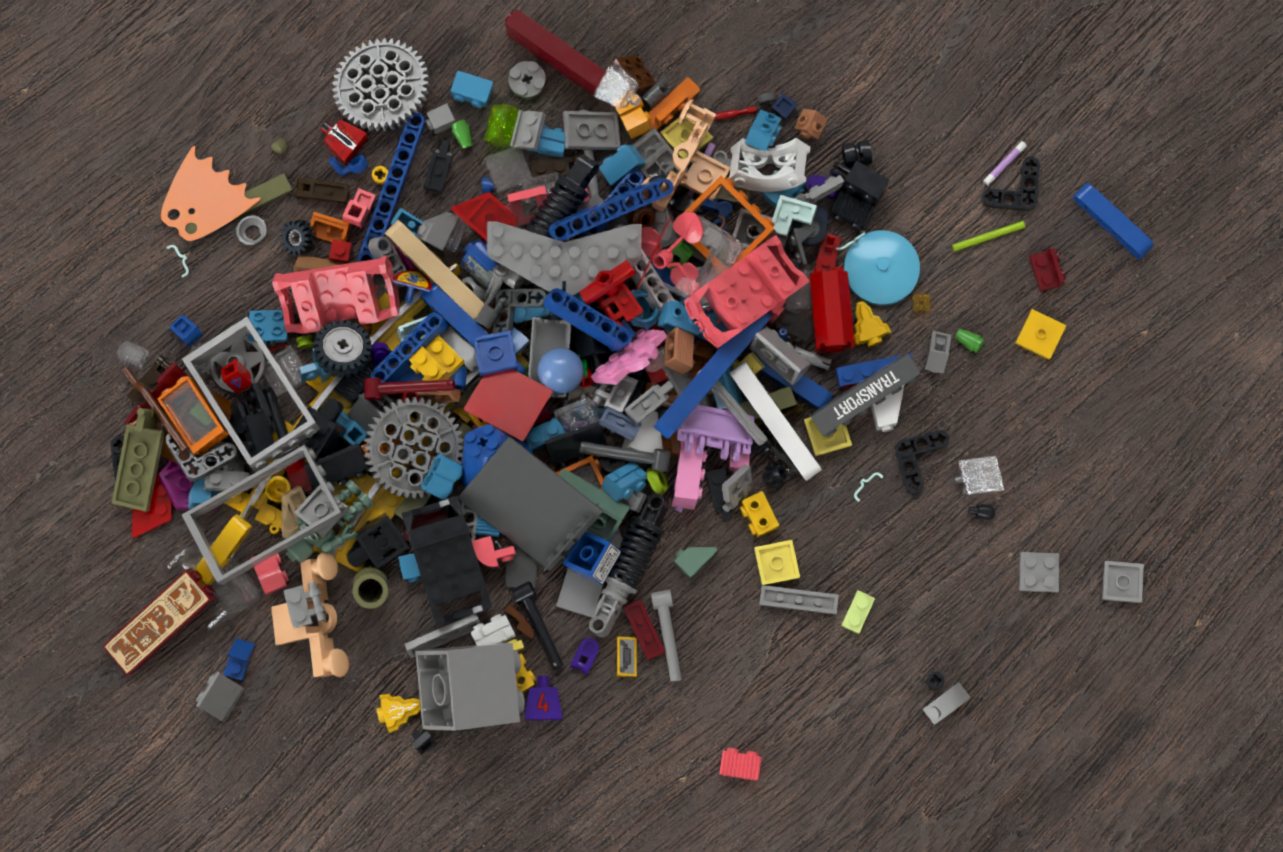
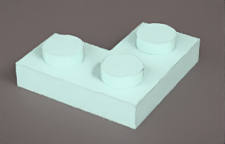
M780 195L772 218L775 224L773 228L776 230L774 234L787 237L793 220L811 225L817 205Z

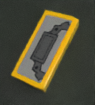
M617 637V677H637V638Z

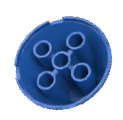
M491 424L468 432L464 437L465 442L461 458L463 473L460 480L464 488L469 485L509 436L533 454L528 443L493 427Z

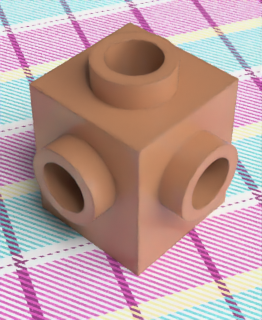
M803 109L794 129L806 140H810V138L819 139L827 119L817 110Z

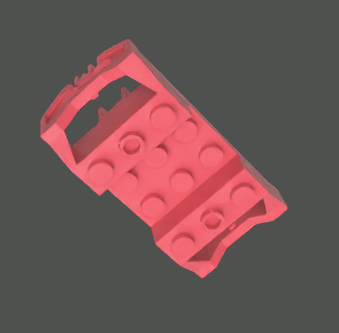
M775 235L684 300V304L691 320L697 319L694 324H698V327H701L699 329L700 332L705 330L703 333L704 338L719 348L810 281L803 272L794 266L784 252L782 242ZM703 296L711 305L707 311L709 312L712 309L719 318L716 323L718 324L722 321L729 331L721 332L714 327L710 321L711 319L706 316L702 309L700 300Z
M383 256L380 259L287 274H275L272 283L280 300L286 332L305 334L317 332L324 328L326 323H331L332 321L338 322L339 320L345 321L358 318L359 324L362 325L398 316L400 310L399 291L397 284L393 282L394 271L392 272L393 267L388 257ZM374 274H382L385 280V289L387 288L390 302L389 309H380L376 294L378 285H374L373 281ZM290 286L300 317V323H295L293 300L288 288Z

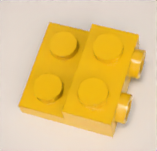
M440 335L426 348L422 346L409 359L412 363L410 367L417 374L421 372L424 375L423 381L449 379L465 363Z

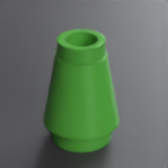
M465 120L452 124L451 131L462 149L473 146L469 124H466Z
M961 328L955 336V339L971 352L978 353L985 342L981 338L982 336Z

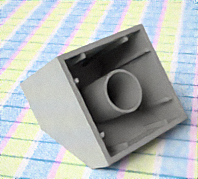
M513 643L415 651L423 729L456 731L520 722L519 713L523 712L525 702L523 693L517 689L516 674L520 671L521 660L519 653L513 650Z

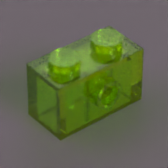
M509 104L493 105L484 141L496 147L510 146L519 109Z

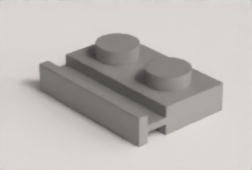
M519 110L510 146L513 148L537 150L546 114L543 112Z

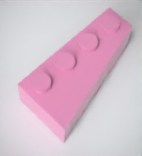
M693 438L691 452H686L685 441H680V455L677 463V476L674 484L675 494L672 500V507L681 506L685 509L694 510L697 500L702 497L703 488L699 487L700 480H704L705 469L701 468L702 462H706L707 451L703 450L702 455L696 454L697 438Z

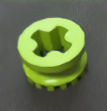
M304 335L303 337L296 338V342L299 343L298 349L313 347L314 342L311 341L313 336L306 335L305 337Z

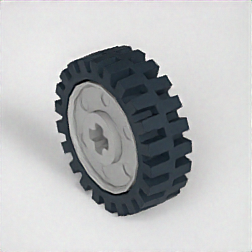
M339 320V323L332 321L331 325H324V329L321 328L319 334L316 335L314 343L315 360L321 369L324 368L326 373L330 372L331 376L335 377L338 374V377L343 378V375L346 374L347 378L351 377L352 373L355 376L358 374V371L362 372L364 367H367L371 357L372 345L369 334L365 332L362 326L359 328V324L356 322L352 325L350 320H347L346 323L343 320Z

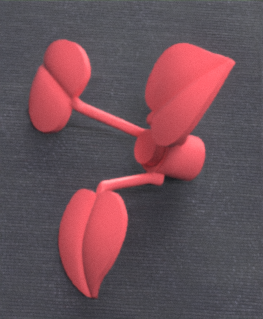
M685 212L679 215L673 224V229L677 234L681 235L680 238L668 249L661 250L662 244L659 243L652 262L658 269H663L666 266L667 268L676 266L671 270V281L676 288L690 296L699 288V272L689 262L684 263L682 266L680 263H671L673 260V253L671 251L683 238L688 243H697L701 240L704 231L699 216L693 212ZM643 227L641 237V249L648 257H651L660 237L658 232L651 227Z

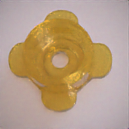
M928 293L914 294L912 296L914 301L913 311L919 312L924 310L929 312L931 310V296Z

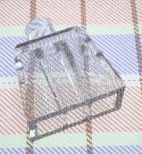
M609 65L594 97L618 108L627 107L629 103L637 107L641 102V97L635 94L639 84L620 65Z

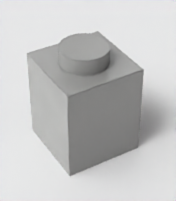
M447 104L427 112L428 119L425 120L429 130L433 129L435 134L451 128V125L455 123V119Z

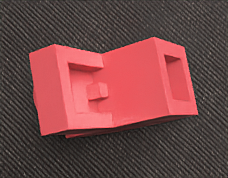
M358 188L354 199L349 201L345 209L343 221L360 228L364 227L376 200V195Z
M491 536L472 541L476 557L486 567L498 569L500 568L499 560L508 562L513 560V556H517L514 546L495 550Z

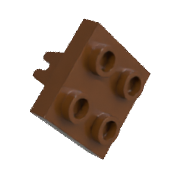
M636 54L616 58L611 62L617 71L612 78L614 80L622 78L628 86L623 91L624 95L630 92L649 90L656 83L653 80L652 74L646 70L642 60Z

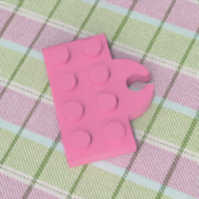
M640 329L635 332L636 335L622 351L612 354L604 365L596 369V372L591 376L594 383L616 385L628 373L639 371L650 364L649 358H657L659 354L657 346L667 338L665 332L662 330Z

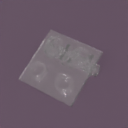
M996 455L958 461L965 485L963 487V494L969 496L1005 490Z

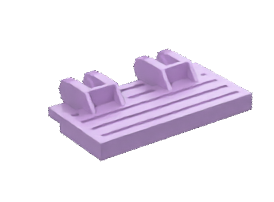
M698 404L678 427L677 440L685 441L686 452H691L693 438H697L696 454L702 455L706 437V446L721 449V459H727L729 445L732 446V461L734 462L739 460L741 445V453L748 455L751 453L753 438L730 411ZM748 415L754 422V416Z

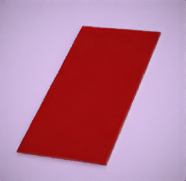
M671 217L665 224V227L659 237V240L652 252V255L646 265V268L634 292H636V290L639 288L644 278V275L651 263V260L657 250V247L663 237V234L670 222Z

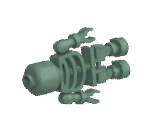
M352 480L345 484L347 488L341 490V494L336 495L343 503H345L346 499L349 500L351 498L350 495L352 493L359 499L358 502L355 501L353 506L349 507V510L337 522L344 531L340 535H335L334 529L331 528L322 539H320L317 532H314L286 548L287 552L285 554L292 562L295 560L300 563L304 562L313 554L314 545L319 550L322 549L323 552L330 553L339 544L340 546L343 545L345 540L354 539L358 535L356 531L349 534V531L354 530V527L352 525L346 527L342 520L344 519L348 524L353 522L358 511L361 512L364 506L370 509L374 506V503ZM299 517L297 518L300 530L308 527Z

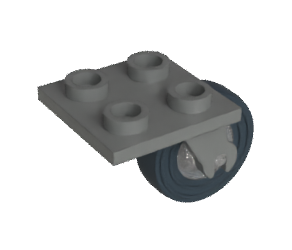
M816 213L811 225L794 221L792 232L788 241H786L787 249L792 253L793 257L791 262L801 272H803L807 265L802 245L806 247L816 246L826 236V223Z

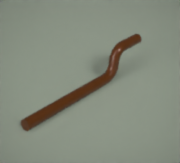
M125 367L122 372L132 386L142 394L182 452H186L189 449L188 445L143 383L138 381L130 368Z

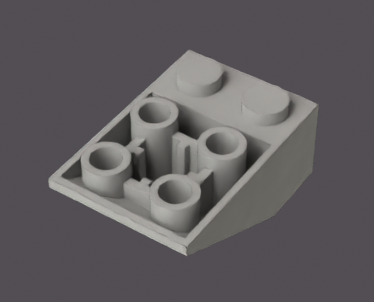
M217 672L215 675L212 674L207 681L209 686L205 692L201 691L198 695L196 706L225 723L245 689Z

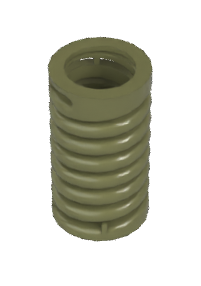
M375 566L363 567L355 574L353 579V597L364 608L372 609L382 605L388 596L387 576L380 568L377 569ZM366 579H375L381 584L382 588L374 595H367L360 590L359 586Z

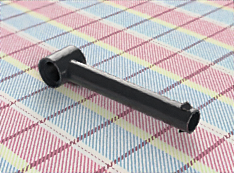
M269 386L263 389V393L272 414L271 419L278 440H280L289 433L274 388ZM298 447L289 449L288 451L284 452L282 457L298 449Z
M528 581L511 589L517 604H523L552 669L556 670L564 666L533 600L537 595L531 582Z

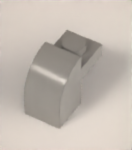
M958 682L926 706L923 711L935 725L971 697Z

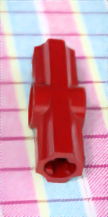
M625 260L611 271L603 270L599 272L596 276V281L579 291L586 304L589 305L604 294L612 295L617 292L619 284L636 273L630 263Z

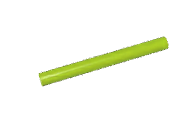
M1020 221L952 244V249L955 252L1025 228V223Z

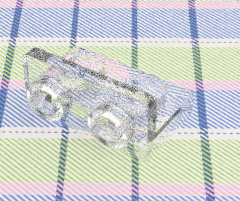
M802 270L801 272H803L810 281L809 271ZM810 282L786 299L787 311L800 313L801 310L810 309Z

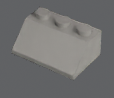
M765 327L754 336L750 350L792 386L807 372L810 366L808 359L804 355L797 353L789 342L782 340L775 330Z

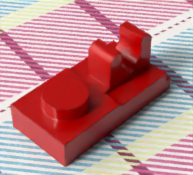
M826 234L820 243L815 269L824 268L826 271L832 270L835 267L838 254L836 248H839L841 237Z

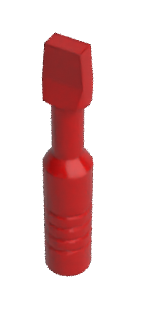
M748 107L738 111L730 110L715 113V121L734 118L742 114H753L757 110L756 107Z

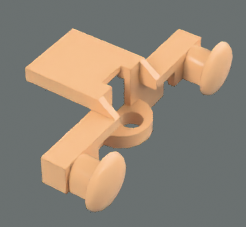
M694 99L686 103L679 117L680 125L684 120H687L695 126L687 142L679 144L674 149L672 161L675 168L679 170V173L670 171L666 178L673 183V191L670 195L652 202L651 207L662 213L679 184L702 195L720 176L725 179L730 171V167L697 151L716 114L706 108L702 109L694 105ZM680 151H684L687 153L688 157L685 159H681L678 157L677 153ZM692 162L693 164L691 165L688 173H686L688 164ZM647 177L641 185L650 182L651 177ZM664 182L662 186L659 187L661 192H663L666 189V184ZM721 186L708 198L709 200L714 201ZM645 189L642 192V197L644 199L648 198L649 192L647 189Z
M322 552L318 555L317 559H308L300 564L304 592L310 591L309 583L316 582L317 588L321 592V604L325 607V619L326 614L328 613L329 615L328 622L324 620L318 622V626H303L293 629L287 603L272 606L275 644L284 645L309 639L313 676L327 677L335 675L336 677H343L348 672L349 660L343 650L334 649L333 638H328V634L336 626L337 614L332 605L324 603V600H328L326 581H323V579L332 580L336 576L338 565L331 553ZM312 598L306 599L309 609H313Z

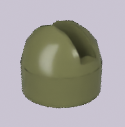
M281 137L271 148L276 153L282 154L287 150V143Z

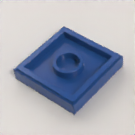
M511 330L473 338L480 376L518 369Z

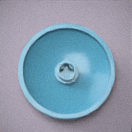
M879 230L866 233L858 239V242L851 245L845 257L844 271H848L850 290L859 299L872 305L887 306L902 301L913 291L920 274V262L916 250L907 239L891 231Z

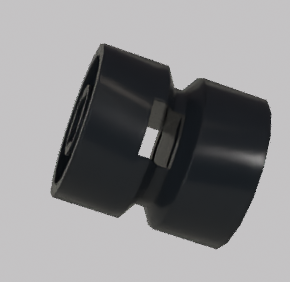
M869 140L858 141L857 145L853 142L842 144L844 166L847 168L853 167L856 161L863 165L872 164V151Z
M601 457L602 472L605 475H609L624 466L625 460Z

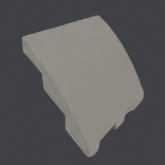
M654 127L633 144L646 162L640 169L646 178L665 174L667 178L670 171L679 173V170L675 168L672 161L674 151Z

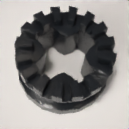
M932 672L927 677L926 683L930 689L938 690L943 686L945 679L941 673ZM934 676L941 680L937 686L930 682Z

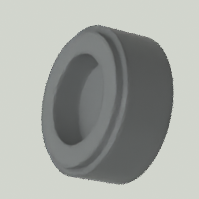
M773 92L764 93L757 97L758 104L769 105L777 101L776 93Z

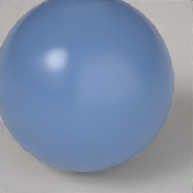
M555 348L545 353L540 359L537 368L540 383L553 390L552 393L555 394L569 393L576 389L581 383L584 373L581 359L576 353L566 348Z

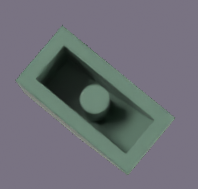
M687 547L685 551L681 549L674 556L676 558L674 564L691 580L718 552V549L716 547Z

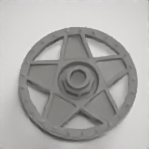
M246 336L234 343L230 352H220L211 358L210 361L211 374L215 382L221 388L230 392L234 391L223 382L222 374L219 379L216 373L215 362L224 367L237 359L250 371L252 384L258 383L265 371L266 361L263 351L257 342H249L258 352H247L245 341H248V337ZM261 362L259 372L254 379L251 368ZM251 385L246 390H243L241 392L249 390Z

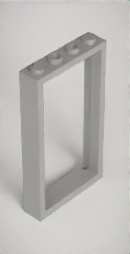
M245 317L182 358L254 472L266 467L272 460L279 459L283 456L284 452L297 447L301 441L312 437L314 433L320 430L248 317ZM249 333L252 334L307 420L306 423L254 457H251L196 370L197 367Z
M305 445L299 447L182 514L217 583L225 584L344 516L342 511L344 505L339 498H335L333 494L335 489L330 481L327 482L325 480L326 472L321 464L317 465L315 461L317 456L312 448L309 449ZM306 457L334 512L231 571L224 573L196 519Z

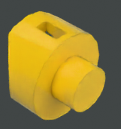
M275 476L266 484L265 494L271 501L282 503V495L290 491L292 487L290 482L284 477Z

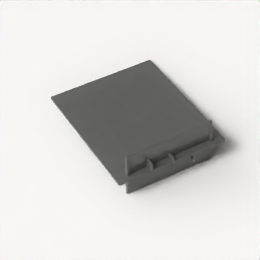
M510 436L458 496L460 501L545 567L543 569L544 572L546 569L551 571L560 559L564 558L568 550L603 512L598 507L599 503L594 504Z

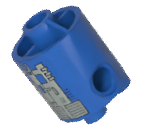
M483 238L479 241L470 242L464 248L463 253L465 256L460 266L487 290L493 276V268L501 264L488 257L487 241Z

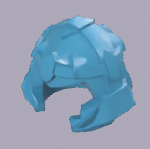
M634 289L630 292L644 312L627 323L630 327L648 329L657 322L660 312L658 308H654L651 313L649 303L641 298L643 296L648 297L646 290L637 289L634 292Z

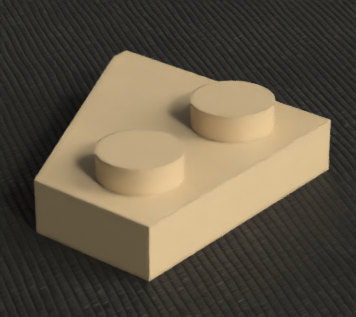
M296 486L282 495L283 538H288L300 530V526L297 524L298 516L294 512L307 499L301 486Z

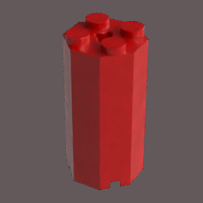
M834 267L832 270L826 271L824 268L814 269V273L809 275L815 352L819 353L820 349H822V353L825 354L845 352L846 347L852 350L855 344L848 271H844V267Z

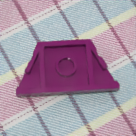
M169 460L158 475V478L176 510H191L189 509L188 497L194 482L187 479L179 465Z

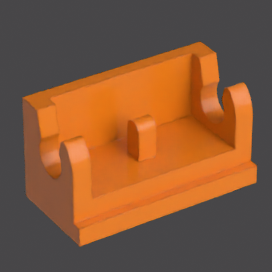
M313 212L309 226L314 227L312 233L316 232V236L313 237L331 243L332 240L347 242L352 228L349 222L317 212Z

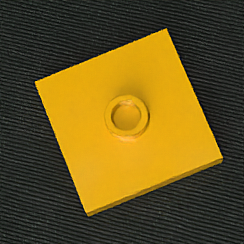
M1032 309L1015 344L1050 360L1066 325Z

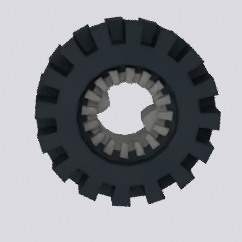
M295 220L282 226L284 229L280 230V233L283 235L279 236L280 239H283V242H280L281 245H285L283 249L285 251L288 250V253L293 255L310 252L311 248L315 246L313 243L316 242V239L313 238V236H316V232L312 233L314 227H309L311 223L306 222V220ZM298 234H300L299 236H301V237L299 238V241H297V239H296V237L298 236Z

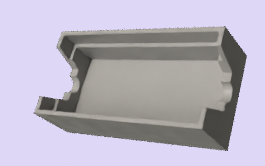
M532 318L528 378L540 383L537 368L542 356L555 348L569 349L570 323L565 320ZM552 393L550 397H552V398H566V393H564V394H555V393Z

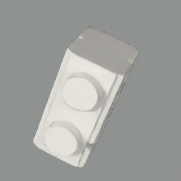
M501 614L490 619L491 622L486 625L483 623L477 624L473 627L474 631L471 632L476 645L506 643L516 638L506 615L501 616Z

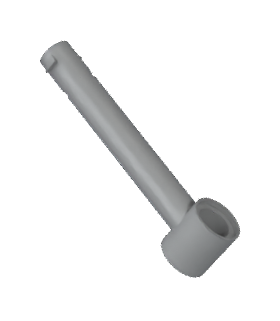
M670 589L652 592L653 609H658L670 682L680 681L682 677L669 607H673Z

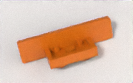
M689 77L681 82L648 113L652 120L649 122L651 129L654 127L658 130L664 124H668L674 118V115L678 111L681 112L686 103L700 92V88Z

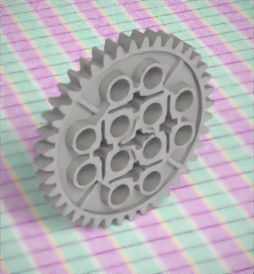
M377 38L375 44L369 40L368 46L362 43L361 49L357 46L355 47V53L349 51L351 57L344 56L346 62H340L339 64L342 68H336L338 74L334 75L336 81L332 82L335 87L332 91L335 94L333 96L336 101L335 104L341 114L343 113L344 118H348L350 123L354 122L356 127L360 125L363 130L367 127L371 131L375 127L378 132L380 127H382L386 131L387 126L394 129V124H397L400 127V121L407 123L406 117L413 119L412 112L419 113L417 107H423L421 101H426L427 99L424 95L429 94L427 88L430 87L428 82L430 77L427 75L429 71L426 68L425 61L422 56H419L417 50L414 51L412 46L408 47L406 42L402 44L400 40L395 43L393 38L390 39L389 43L386 38L380 43Z
M405 397L404 403L401 399H397V405L390 402V408L387 406L383 407L384 413L381 411L377 412L379 418H372L375 424H368L372 430L365 431L369 438L363 439V441L368 443L363 449L368 450V453H365L363 456L369 458L365 462V464L371 465L368 472L375 471L372 478L379 477L377 484L384 483L383 489L386 490L390 487L389 493L393 494L396 491V496H401L403 493L404 498H408L409 494L413 499L416 498V495L419 498H423L424 493L430 496L431 493L422 489L421 485L438 454L440 453L461 464L458 457H462L459 450H462L463 446L459 445V443L464 440L458 438L462 431L455 430L459 424H452L455 417L448 418L450 412L446 411L443 413L444 406H440L437 409L438 403L434 402L431 405L430 399H427L424 403V398L420 397L417 402L416 397H412L410 402L409 398ZM412 412H416L417 414V420L415 422H411L410 420V414ZM430 418H434L435 420V426L433 428H429L428 426V420ZM389 424L393 426V432L390 435L386 433V427ZM406 424H407V425H410V426H414V427H417V426H420V425H421V428H423V430L428 431V432H431V433H433V434H430V433H427V432H419V433H418V430H416L415 428L406 426ZM407 430L411 432V438L408 441L404 439V433ZM425 436L429 438V444L426 447L422 445V439ZM397 438L400 441L399 445L395 444L394 446L392 439ZM445 442L447 444V450L442 453L440 451V445L441 443ZM382 443H386L388 447L385 453L380 451ZM405 444H406V445H414L415 447H417L418 449H421L422 451H420V450H413V449H411L410 447L405 446ZM400 449H404L406 453L403 459L398 457ZM433 450L435 456L430 457L428 451ZM421 454L423 456V463L418 465L416 457ZM394 461L399 462V463H403V464L409 463V465H411V467L420 469L421 471L416 470V469H407V470H406V467H404L403 465L394 463ZM395 467L400 471L396 478L392 476V470ZM416 473L417 481L412 484L410 476Z

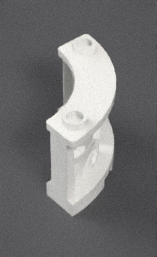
M744 138L731 147L732 160L730 176L728 178L736 187L759 192H777L797 187L806 182L804 173L806 155L810 153V146L797 138L784 144L775 145V148H768L766 152L746 144ZM766 164H774L780 168L772 176H764L757 169L764 167Z

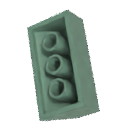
M563 468L559 476L594 504L599 503L598 507L603 510L586 532L610 542L630 507L620 501L615 502L607 493Z

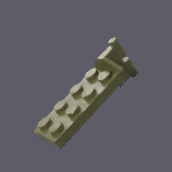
M139 408L137 410L138 418L136 425L127 424L111 504L148 512L150 510L165 432L156 429L158 417L152 409Z

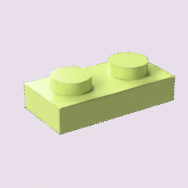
M857 590L841 626L859 634L875 598Z

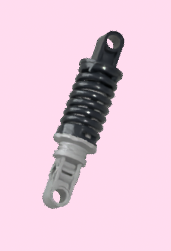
M584 154L580 155L566 177L559 174L554 185L555 187L550 189L551 193L546 195L547 199L542 201L543 205L538 207L539 211L534 213L535 217L530 219L529 224L523 230L551 238L548 233L549 226L556 221L573 215L574 213L571 210L574 212L578 211V207L574 204L581 206L583 200L589 197L590 194L585 189L597 174L600 167L599 163ZM561 226L557 227L555 230V234L557 236H560L562 234V232L558 230L559 228L562 230ZM507 268L508 275L504 278L503 283L513 289H519L525 278Z
M652 494L648 498L639 518L631 517L630 528L626 530L627 534L623 537L624 541L620 543L621 548L619 550L621 553L605 579L607 586L602 590L603 596L599 600L594 615L589 622L590 630L599 637H606L610 634L623 604L626 605L627 603L626 598L629 594L637 593V585L641 582L637 575L643 577L644 572L642 570L647 569V565L643 562L650 563L651 559L649 557L654 555V552L650 549L656 550V544L660 542L665 534L660 525L669 509V505L660 494ZM662 501L660 507L654 508L656 502ZM604 623L603 628L597 631L598 624Z

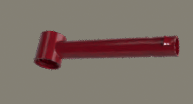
M380 378L364 379V399L366 400L382 399V394L455 390L454 379L382 383Z

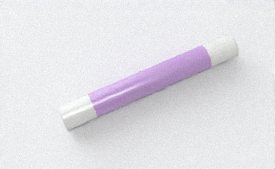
M1021 141L983 182L989 186L1027 145Z

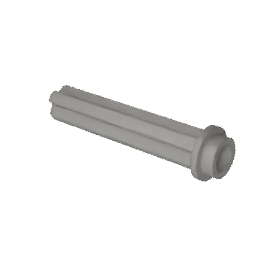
M497 265L493 268V276L483 303L486 302L491 291L496 292L497 295L504 278L507 277L508 271L503 265ZM495 295L494 300L492 301V303H491L490 306H489V307H491V308H493V305H494V303H495L496 295Z

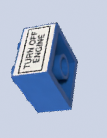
M585 531L572 546L563 564L572 572L603 585L621 551L611 542Z

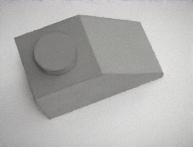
M445 212L427 219L419 227L416 237L433 248L443 250L459 216Z
M937 331L932 332L925 370L944 374L949 356L950 334Z

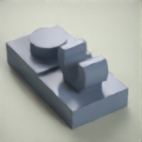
M608 407L599 421L602 429L606 427L611 430V433L616 432L634 441L642 423L636 425L631 418Z

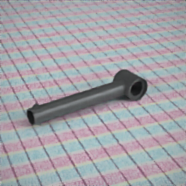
M581 442L579 453L652 464V469L667 472L669 469L672 453L669 450L658 448L654 449V453L587 442Z

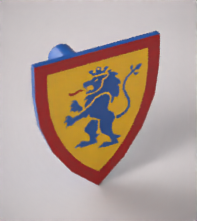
M418 270L401 271L393 279L395 283L408 286L404 300L407 303H412L415 288L428 292L431 291L432 285L430 280Z

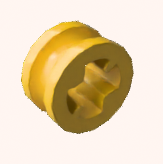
M383 166L375 167L372 171L374 182L383 185L388 170ZM379 171H383L385 177L382 176L383 179L379 180L376 174H379Z

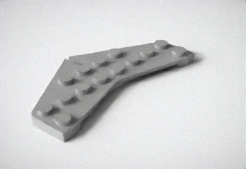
M487 222V255L490 259L549 293L555 288L562 289V281H565V292L573 296L596 281L595 279L599 272L603 270L611 271L625 260L631 265L640 259L642 224H630L568 242H562L500 222Z

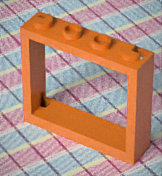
M720 176L683 213H694L722 185L766 228L727 268L700 241L691 243L722 274L766 242L776 230L773 228L775 225L773 221L768 217L764 219L760 215L762 211L755 204L751 206L746 201L748 197L741 190L737 192L733 188L735 184L728 177L724 179Z

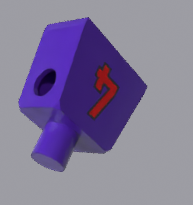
M538 676V687L529 688L525 720H562L557 687H549V676Z

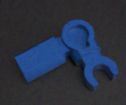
M707 199L700 206V208L713 212L716 210V216L721 215L725 220L729 219L732 212V205L728 201L720 203L717 199H714V201ZM718 217L713 224H722L723 220ZM726 222L722 228L723 230H726Z

